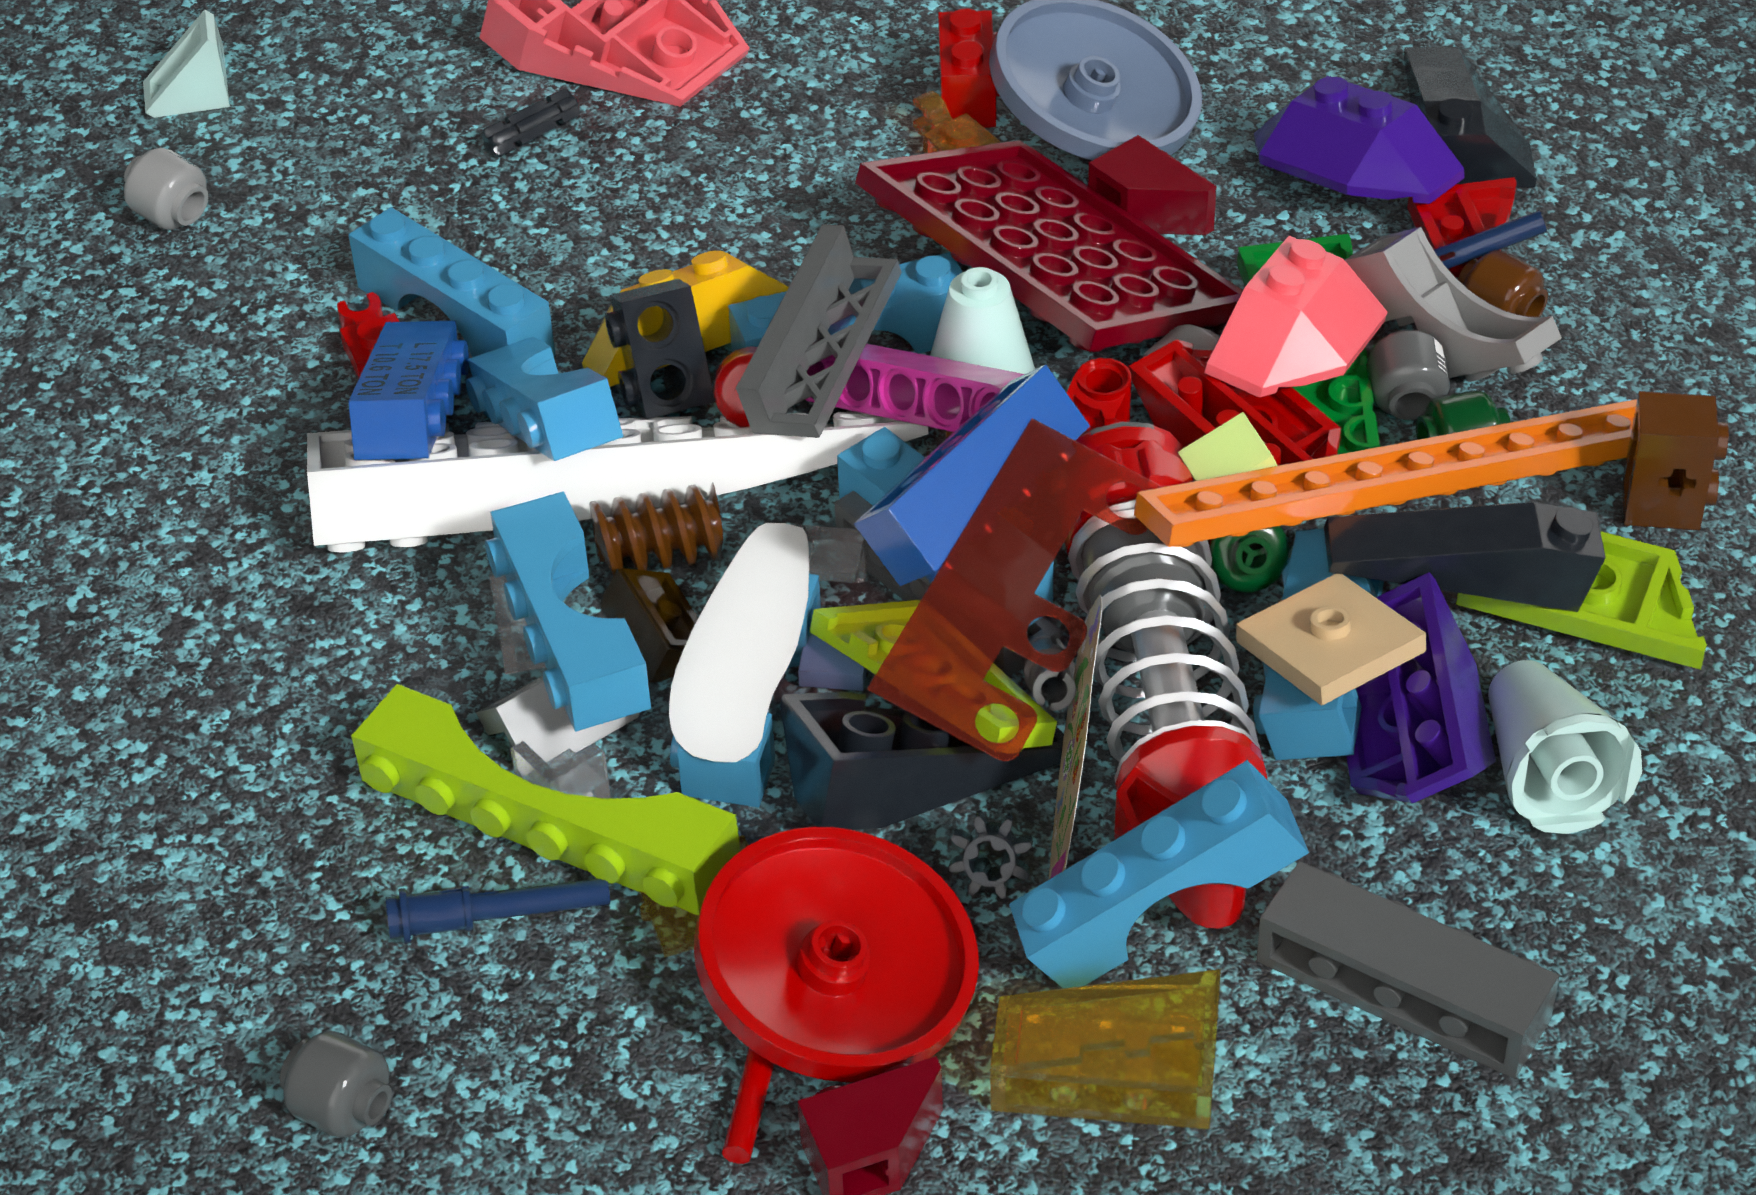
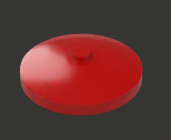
M806 827L791 829L764 837L745 847L734 855L713 879L706 892L694 935V957L699 981L708 1002L724 1025L742 1043L770 1062L808 1077L828 1081L857 1082L882 1074L895 1065L902 1063L913 1064L934 1056L949 1042L961 1025L973 998L978 979V947L971 921L962 903L943 878L929 865L902 847L864 832L844 828Z

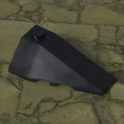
M1405 47L1404 62L1410 102L1418 106L1464 167L1465 178L1457 184L1515 177L1517 181L1516 188L1535 187L1537 178L1529 142L1459 47Z
M1536 502L1327 517L1324 524L1329 572L1405 584L1430 572L1436 579L1440 590L1573 612L1579 611L1606 559L1597 512Z
M858 693L782 694L780 708L794 798L816 827H835L850 830L883 828L1061 764L1064 734L1057 726L1052 745L1023 748L1019 753L1006 754L993 751L916 700L904 699L902 710L865 706L866 695Z

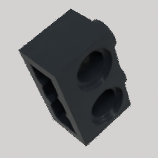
M674 279L610 295L613 312L605 313V321L613 348L621 347L626 369L618 371V380L626 406L634 405L638 413L644 418L650 419L716 402L691 286L680 279ZM659 306L663 312V323L660 329L651 335H641L638 330L639 316L645 309ZM673 365L676 372L673 385L664 392H653L650 386L653 372L660 366Z

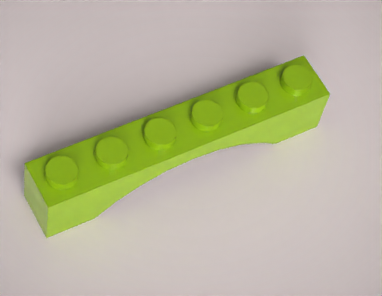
M399 684L395 685L351 735L362 781L366 782L373 789L382 793L391 792L419 803L434 814H446L476 826L488 836L506 838L533 849L545 859L563 861L588 871L597 879L606 880L610 884L618 883L649 896L653 901L665 907L675 906L699 916L706 892L713 879L722 867L741 851L736 814L679 792L643 798H597L566 794L533 784L503 769L480 751L461 727L451 704Z

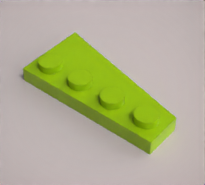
M926 600L813 610L810 633L993 751L1015 754L1021 752L1023 748L1052 745L1057 721Z

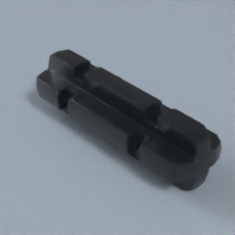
M561 89L547 96V103L543 99L506 117V124L498 121L484 128L481 134L485 149L490 151L494 157H502L516 149L515 143L519 147L556 129L558 127L556 122L564 125L576 119L580 114L577 97L572 95L568 89Z

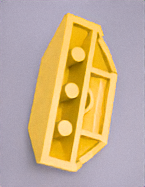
M709 251L695 256L691 261L692 265L675 271L662 269L646 273L638 279L639 284L622 289L620 292L674 279H680L690 285L706 352L731 343L728 305L752 300L759 296H769L785 292L789 286L727 252ZM612 304L608 308L607 313L613 312ZM659 306L649 307L639 316L638 330L641 335H651L660 329L663 323V312ZM604 317L583 359L582 365L583 368L588 367L606 377L611 387L619 384L618 371L625 370L626 367L621 347L613 348ZM668 365L660 366V367L657 368V369L663 368V367L668 366Z

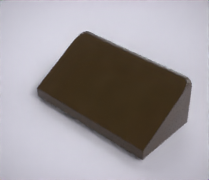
M625 568L617 569L601 599L603 612L607 618H625L646 662L648 682L655 683L674 677L677 664L698 620V616L670 573Z

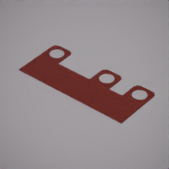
M1032 418L867 690L1000 761L1015 759L1037 723V714L1029 704L987 683L983 679L1003 646L1052 672H1061L1070 666L1087 636V626L1078 616L1034 594L1083 510L1131 535H1140L1148 530L1137 517L1123 518L1111 511L1106 502V494L1112 485L1119 482H1129L1137 485L1143 491L1162 487ZM1050 616L1060 620L1069 631L1070 639L1068 646L1057 654H1044L1034 649L1027 638L1028 626L1034 619ZM989 704H1002L1010 708L1016 714L1019 721V729L1016 736L1004 743H994L983 738L975 724L976 715L981 708Z

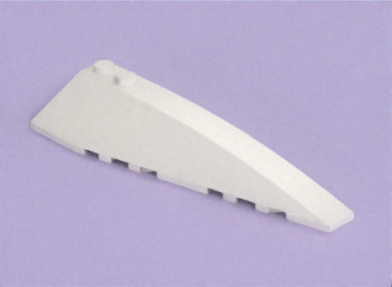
M837 412L833 415L834 424H826L820 438L752 433L750 427L739 428L727 421L723 415L720 417V422L715 423L713 427L701 428L699 425L692 424V416L654 417L650 419L618 418L624 437L555 462L535 448H529L526 442L517 436H512L508 430L493 422H478L475 425V429H471L466 434L454 435V433L449 432V423H446L444 437H437L430 457L421 459L354 460L351 430L307 433V476L314 546L327 545L328 550L331 552H353L365 548V541L390 539V545L413 547L427 543V536L492 531L493 526L490 512L562 491L565 492L578 521L591 519L589 506L591 501H596L600 505L605 516H610L612 501L615 497H621L630 512H634L637 496L640 493H646L655 508L659 507L661 494L664 489H671L679 503H684L688 485L695 484L704 498H708L712 482L714 483L717 495L748 489L837 464L838 454L883 427L889 429L904 442L927 435L928 427L861 412ZM788 413V414L808 415V414H806V413Z

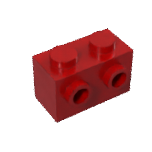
M965 8L953 12H938L942 129L996 127V97H1000L993 83L989 65L991 47L997 35V32H993L992 10L976 11Z

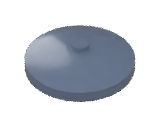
M1028 1L1015 8L1003 20L991 47L989 58L991 77L998 94L1009 110L1021 123L1045 141L1084 159L1094 160L1137 135L1172 155L1187 141L1201 112V87L1192 65L1182 51L1165 34L1146 20L1125 9L1103 1Z

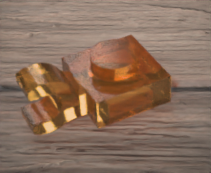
M930 90L913 99V104L924 114V116L913 120V127L923 136V151L925 153L1000 143L995 136L967 113L953 119L948 112L945 102L936 92Z

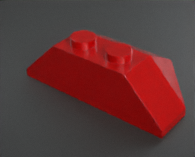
M1176 339L1128 366L1131 372V381L1154 426L1169 431L1184 448L1244 412L1278 466L1338 455L1341 427L1293 387H1278L1277 393L1259 398L1205 374V368L1213 350L1194 349L1193 343Z

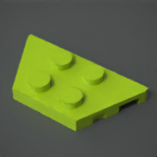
M1600 531L1606 559L1578 612L1462 593L1457 594L1456 605L1700 670L1703 664L1707 644L1704 636H1697L1692 621L1694 605L1689 590L1680 581L1682 570L1676 552L1672 549Z

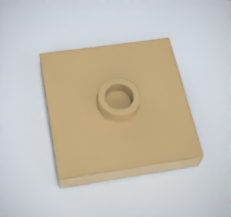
M1338 573L1236 624L1238 644L1321 706L1426 652V632L1349 578Z

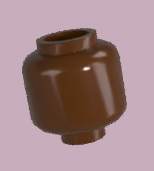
M1493 250L1483 255L1479 260L1469 261L1458 277L1459 282L1482 300L1503 311L1516 315L1541 317L1548 301V292L1544 289V278L1540 270L1506 251Z

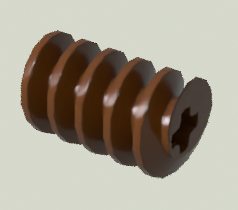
M713 482L710 486L707 501H705L695 484L688 485L682 505H680L671 489H664L658 509L655 508L646 493H640L637 496L634 513L630 512L621 497L613 499L609 517L605 516L596 501L589 502L599 564L606 562L613 576L617 569L623 568L625 558H631L637 570H647L650 554L657 556L664 570L671 569L674 550L680 549L689 566L695 565L698 547L702 545L706 547L713 561H720L723 529L718 498Z

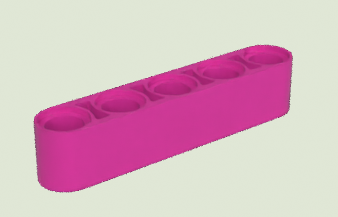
M866 344L835 407L955 432L1005 385L1024 374ZM831 355L809 366L807 374L812 376L832 366L836 359ZM812 397L805 399L809 402H815Z

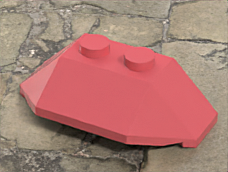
M1288 236L1245 286L1207 362L1204 373L1259 398L1277 393L1278 387L1305 386L1342 376L1385 322L1388 311L1343 258L1326 252L1320 244L1314 241Z

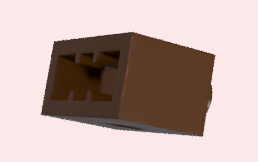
M1638 392L1622 480L1624 525L1700 530L1705 505L1715 506L1717 501L1719 472L1717 468H1713L1714 460H1725L1728 448V423L1718 422L1716 396Z

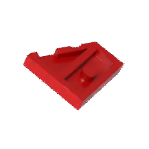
M1515 177L1456 184L1430 204L1415 203L1412 197H1408L1407 209L1415 227H1422L1428 242L1434 250L1509 222L1515 200L1517 181ZM1455 253L1439 257L1441 261L1450 259L1455 256ZM1468 262L1448 270L1454 277H1459L1462 269Z

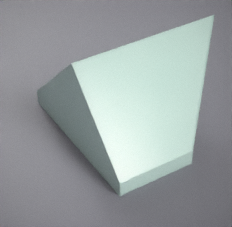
M204 9L143 81L145 113L156 118L230 107L224 47L214 14Z

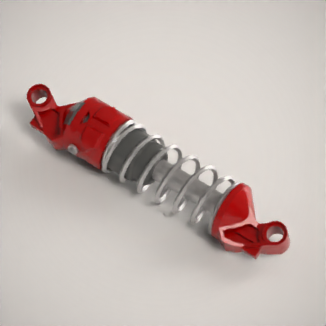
M1097 358L1089 360L1080 366L1066 392L1090 427L1072 443L1076 453L1067 462L1049 473L1042 471V487L1053 495L1057 501L1072 573L1079 580L1075 592L1080 608L1087 613L1083 629L1095 600L1099 595L1102 597L1101 623L1106 638L1103 641L1098 638L1094 678L1103 686L1098 700L1102 716L1112 724L1106 739L1111 756L1120 762L1115 775L1117 792L1114 838L1117 839L1246 760L1266 779L1267 774L1254 722L1246 714L1249 707L1245 686L1237 677L1239 671L1238 659L1234 645L1228 640L1230 628L1226 610L1219 603L1221 593L1217 575L1210 568L1212 557L1208 540L1195 542L1188 547H1167L1134 515L1137 492L1193 482L1192 474L1178 454V451L1182 450L1184 446L1169 431L1149 423L1130 422L1131 372L1129 368L1118 360ZM1213 619L1215 621L1216 628L1209 625ZM1201 634L1210 637L1214 641L1213 650L1208 657L1189 654L1187 644L1198 638ZM1112 645H1114L1115 647H1117V648H1119V649H1122V650H1125V651H1127V652H1124V651H1121V650H1117V649H1113V648H1110V647H1111ZM1222 655L1224 657L1225 665L1217 662ZM1106 657L1126 662L1136 661L1121 668L1112 678L1107 675L1104 665ZM1191 664L1200 665V667L1193 671ZM1139 671L1143 688L1119 685L1130 674ZM1209 671H1213L1221 676L1223 683L1215 695L1198 692L1196 680ZM1231 692L1233 693L1235 704L1226 700ZM1114 693L1132 698H1145L1130 706L1120 716L1115 713L1112 703ZM1201 703H1209L1203 708L1201 706ZM1219 708L1228 712L1232 716V721L1230 725L1222 721L1205 720L1204 718ZM1148 709L1151 725H1139L1128 722L1138 713ZM1123 730L1146 735L1139 739L1127 752L1123 751L1120 741ZM1211 883L1188 887L1168 896L1176 907L1195 924L1205 928L1219 929L1230 926L1240 919L1245 907L1246 888L1232 884Z

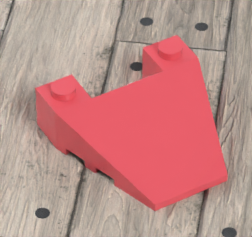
M488 0L480 33L482 41L520 71L679 107L739 62L749 51V46L716 0H582L572 9L561 0Z

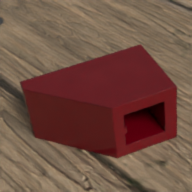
M1137 135L1089 162L1088 186L1159 234L1207 235L1214 231L1217 186L1141 136Z
M937 1056L913 1064H898L887 1069L882 1074L844 1086H829L813 1096L797 1101L801 1145L823 1195H887L901 1190L943 1111L942 1067Z

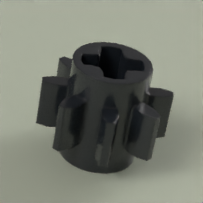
M979 810L976 811L975 829L971 834L960 829L953 831L952 842L956 846L965 849V852L954 857L950 861L948 868L950 872L966 871L971 879L968 894L973 896L978 892L981 885L986 887L994 886L998 896L1004 898L1007 892V880L1012 874L1020 879H1028L1031 868L1025 862L1017 859V854L1027 852L1032 848L1033 839L1032 836L1015 837L1011 831L1013 814L1008 813L1003 817L1001 823L987 822L986 815ZM990 841L994 850L1001 851L1006 849L1003 852L1000 866L992 867L988 858H975L979 855L981 842Z

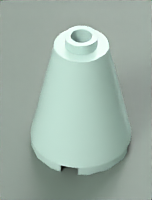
M976 267L960 273L951 281L930 356L1022 374L1035 370L1010 284L1003 275L988 268Z
M1532 660L1517 661L1507 665L1496 674L1489 686V703L1508 797L1520 815L1528 819L1533 827L1543 832L1570 834L1595 827L1606 820L1602 813L1618 799L1621 800L1623 805L1630 799L1642 774L1641 750L1630 731L1622 723L1539 662Z

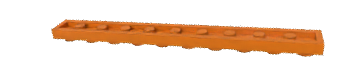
M1637 399L1137 492L1134 515L1167 547H1188L1195 542L1225 536H1244L1250 531L1281 525L1295 526L1306 520L1332 515H1350L1357 510L1383 505H1401L1408 500L1434 495H1452L1459 490L1479 486L1503 485L1510 480L1535 475L1549 476L1557 471L1581 466H1600L1607 461L1627 458Z

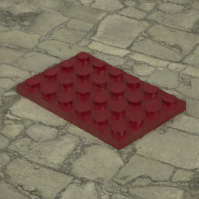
M1021 140L862 162L859 166L855 184L875 197V202L880 207L894 211L912 224L915 232L932 238L949 250L954 260L973 268H988L1003 275L1010 284L1013 297L1029 307L1028 310L1031 315L1042 321L1050 322L1068 335L1069 341L1074 346L1082 350L1098 352L1103 348L1121 344L1141 343L1145 339L1165 336L1180 325L1191 324L1201 328L1218 327L1222 323L1228 322L1243 292L1241 288Z

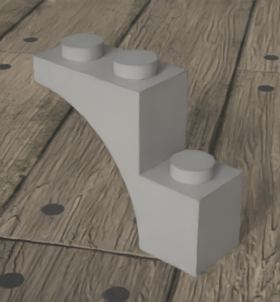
M1422 227L1381 236L1345 259L1346 263L1388 311L1385 321L1396 319L1398 326H1405L1415 322L1418 331L1432 335L1441 343L1446 356L1449 378L1465 375L1466 380L1472 382L1485 378L1500 368L1506 367L1510 374L1523 372L1542 362L1541 352L1562 338L1553 316L1526 317L1506 312L1487 303L1468 290L1453 276L1436 255Z

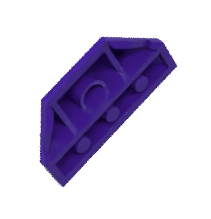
M1327 75L1318 80L1312 87L1294 98L1254 133L1255 146L1261 165L1346 195L1388 200L1412 197L1415 203L1430 204L1465 178L1464 167L1416 104L1392 97L1387 92L1374 91L1349 83L1341 77Z
M1430 572L1376 597L1426 632V652L1355 688L1362 709L1354 754L1346 755L1351 787L1359 794L1415 803L1475 776L1496 762L1476 662L1436 579Z

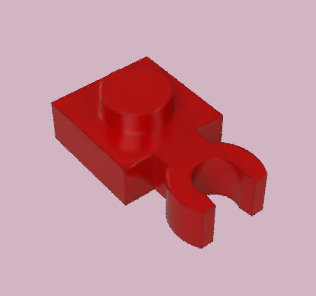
M374 292L366 294L369 307L362 311L350 310L345 300L337 303L343 348L358 378L361 376L385 323L399 322L395 313L383 316L381 300Z

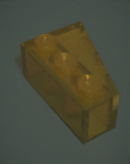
M1221 969L999 996L990 1065L991 1111L1210 1129Z

